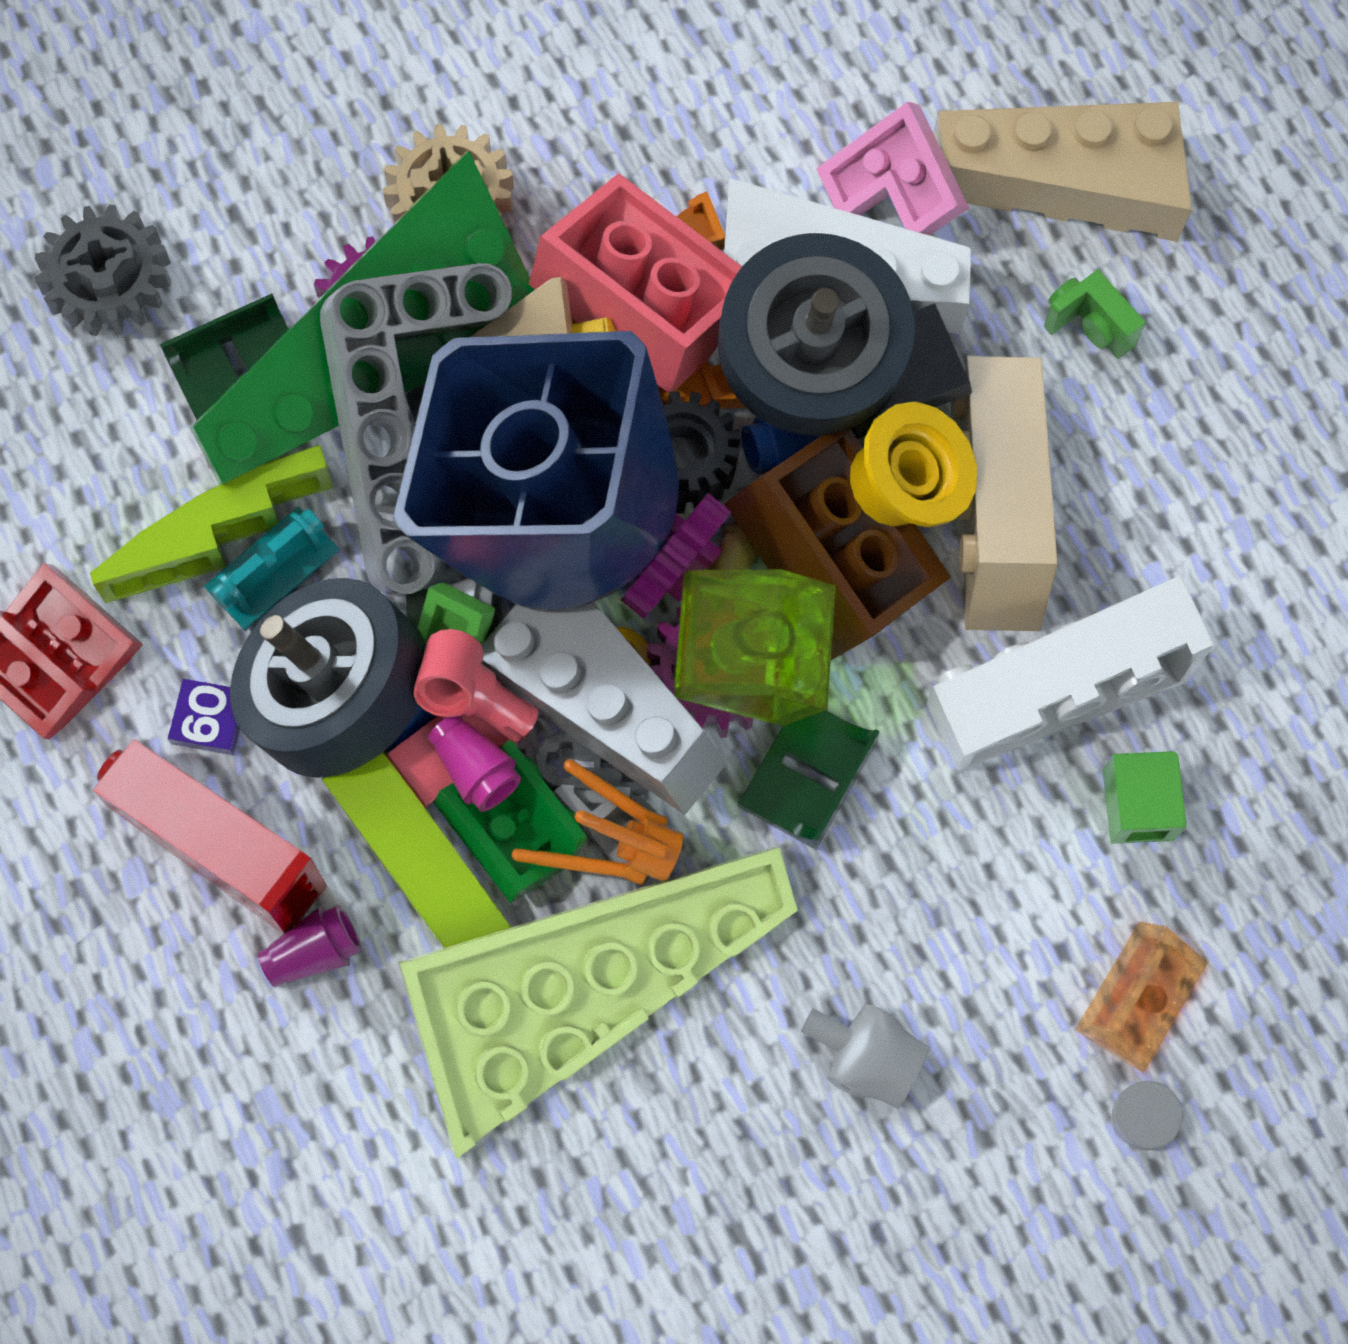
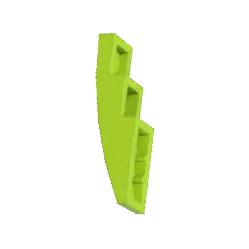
M317 445L260 465L194 497L142 530L90 572L93 586L105 604L227 567L221 545L268 532L279 523L275 505L334 488L321 446Z
M383 752L357 769L321 779L386 872L400 888L443 948L511 928L455 848Z

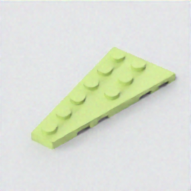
M772 847L674 877L664 882L651 884L398 962L450 1144L456 1159L474 1147L476 1141L504 1121L508 1122L525 1110L527 1104L560 1080L565 1081L649 1019L648 1016L674 997L679 998L698 984L699 979L729 957H735L797 912L798 909L780 848Z

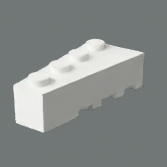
M729 178L724 253L739 265L743 266L758 251L786 237L806 233H825L846 237L870 248L893 268L908 292L913 311L935 303L948 333H961L970 300V247Z
M1180 575L1082 620L1070 623L1031 643L1022 642L1008 647L998 653L993 660L972 668L970 664H966L943 673L936 679L937 685L933 686L927 705L958 772L1188 682L1210 652L1214 643Z

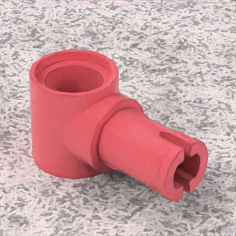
M440 630L432 634L426 643L414 686V697L417 704L425 711L441 717H456L461 714L470 716L473 714L499 730L500 733L513 742L519 741L521 735H527L537 720L538 708L523 698L518 697L496 681V674L482 664L484 651L481 644L473 636L459 630Z

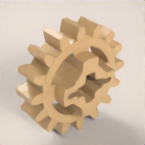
M438 124L434 131L435 138L429 140L419 131L412 133L415 148L409 150L405 147L397 146L394 149L397 165H385L384 174L388 186L383 188V195L386 207L391 208L390 215L393 225L467 151H470L501 218V212H512L513 199L510 191L514 189L512 170L506 169L505 152L503 149L491 152L490 138L485 133L474 142L469 140L466 125H461L456 131L455 136H447L443 125Z

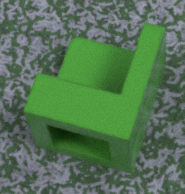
M1174 751L1123 753L1111 756L1103 768L1110 844L1175 841L1187 827L1178 754Z

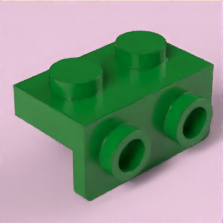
M508 740L498 747L516 761L514 770L521 777V781L512 794L491 810L481 812L474 803L465 804L454 783H451L439 790L433 803L507 900L512 903L565 870L514 861L511 856L513 850L519 848L577 856L586 843L587 836L581 829V824L575 820V813L569 807L562 805L543 781L541 772L535 762L528 756L523 755L513 741Z

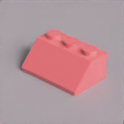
M618 173L540 236L529 285L536 290L551 278L562 277L567 281L571 318L577 323L608 317L611 318L615 331H632L647 347L657 385L669 393L676 390L706 363L718 347L719 325L725 296L731 282L742 266Z

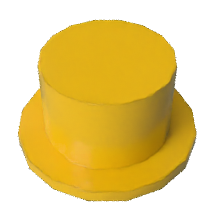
M919 402L895 404L874 419L865 437L864 448L856 454L851 464L850 484L854 498L862 510L878 523L892 527L908 523L932 527L948 524L968 509L977 490V463L971 444L954 420L938 408Z

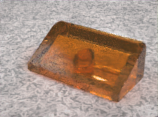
M1138 922L1075 1030L1144 1073L1208 962L1167 926Z

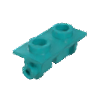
M298 506L203 587L246 632L277 603L282 601L336 555L340 548L322 531L324 526L318 517L310 509L307 508L303 511Z

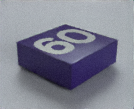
M183 678L167 739L172 745L234 756L240 728L235 721L231 709L230 687Z

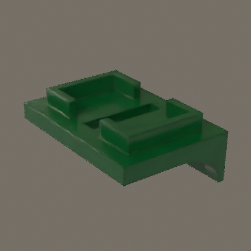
M271 293L160 344L164 356L196 420L238 380L221 345L233 341L248 371L288 330V327Z
M800 696L738 802L737 807L817 850L878 743L880 731L877 729H864L849 723ZM787 755L836 782L838 785L833 792L781 762Z

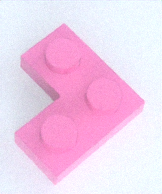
M907 101L816 168L834 208L861 216L890 195L905 229L929 236L969 209L921 106Z

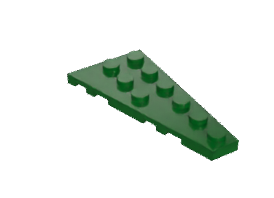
M470 151L465 152L190 427L219 485L339 426L320 323V310L324 301L344 284L355 280L482 263L491 264L501 269L508 277L512 287V299L508 309L535 290L529 285L530 276ZM467 281L465 286L467 303L473 309L485 312L489 305V296L486 289L475 281ZM406 290L403 295L405 311L410 317L425 321L429 313V305L426 298L416 290ZM343 299L340 305V314L343 321L354 329H365L368 322V314L365 307L355 299ZM490 322L473 329L395 340L404 393L426 383L432 355L454 338L471 337ZM356 361L352 368L354 384L359 390L374 394L379 385L377 370L365 361Z

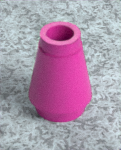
M460 716L446 717L430 732L428 740L435 747L436 753L465 804L474 803L481 812L491 810L510 796L519 785L521 777L514 770L516 761L469 723L464 722Z

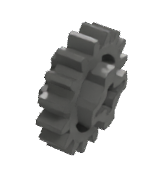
M109 204L104 217H96L92 208L86 206L83 209V221L75 223L73 219L65 215L61 218L65 229L61 235L51 232L44 234L43 237L51 252L35 254L34 259L42 272L35 276V282L42 295H46L43 299L53 315L61 313L68 328L73 330L84 320L91 336H97L104 323H110L116 335L123 334L124 319L131 317L136 323L142 325L146 322L141 310L145 305L155 308L162 306V300L155 288L170 287L171 279L166 268H164L171 264L165 246L160 245L162 241L154 225L144 228L138 212L132 211L124 220H121L116 205ZM105 266V267H106V270L100 272V269H99V268ZM89 297L95 301H88L81 298Z

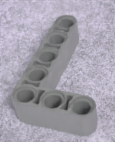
M478 263L355 280L344 284L324 301L320 310L321 329L365 570L370 583L380 592L387 595L412 594L420 591L430 582L434 573V555L409 538L395 521L383 518L375 506V496L382 486H388L399 494L412 441L395 340L473 329L500 317L508 309L511 302L512 287L508 277L502 270L491 264ZM467 281H475L486 289L489 296V305L485 312L477 311L467 303L465 298ZM406 290H416L426 298L429 305V313L425 321L416 320L405 311L403 295ZM343 299H355L365 307L368 314V322L365 329H354L343 321L340 314V305ZM356 361H365L377 370L379 385L374 394L365 393L354 384L352 368ZM369 424H377L388 432L390 449L384 457H377L371 454L365 447L363 434ZM396 548L405 551L413 563V572L410 578L403 584L395 582L387 571V559L389 554Z

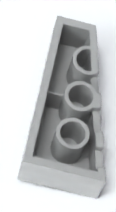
M595 602L567 609H533L515 605L481 645L484 651L482 664L496 674V679L502 686L538 708V715L683 815H686L726 765L705 731Z

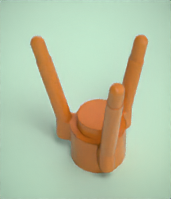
M568 759L564 762V769L639 821L630 820L627 826L623 827L583 810L575 814V820L579 824L618 840L619 844L616 855L626 860L625 863L519 848L513 850L511 854L513 860L517 862L621 877L642 885L647 876L662 882L668 879L681 852L684 836L683 833L666 827L667 817L647 810L592 771L587 770L574 760Z

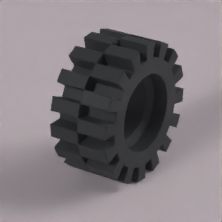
M680 391L669 392L666 405L662 401L670 437L692 439L699 443L706 453V459L697 467H677L679 481L677 514H685L687 502H692L695 509L707 493L717 501L723 498L724 489L729 490L733 482L741 449L739 448L741 440L739 429L732 430L734 418L729 411L718 417L721 404L711 399L706 407L701 406L702 394L692 391L689 402H681Z

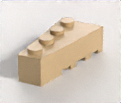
M1179 102L938 111L934 136L967 204L1011 212L1016 208L1045 214L1044 218L1066 222L1068 218L1104 224V229L1126 233L1128 229L1157 234L1156 238L1178 242L1192 211Z
M967 356L965 372L970 381L972 393L951 401L952 418H961L962 432L971 444L977 463V490L968 509L957 517V520H963V534H961L959 543L960 573H964L965 630L1040 631L1058 565L1042 358Z

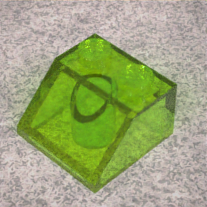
M782 569L690 570L684 573L674 696L685 701L781 726L828 710L835 585Z

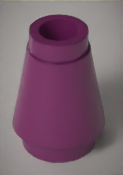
M336 905L328 910L320 906L272 942L268 948L258 952V960L267 980L276 988L284 983H291L349 966L350 957L360 953L362 947L351 920L340 905Z

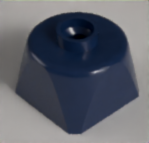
M632 331L454 338L432 355L393 516L398 527L409 538L463 575L502 599L522 607L533 609L579 607L602 599L632 581L654 559L666 541L674 522L679 490L672 441L647 347Z

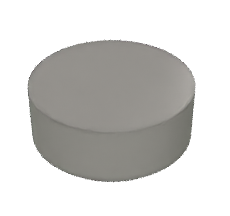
M1140 1081L1130 1085L1118 1095L1112 1109V1122L1116 1133L1126 1144L1139 1150H1155L1168 1144L1179 1133L1183 1121L1182 1107L1177 1096L1168 1087L1155 1081Z

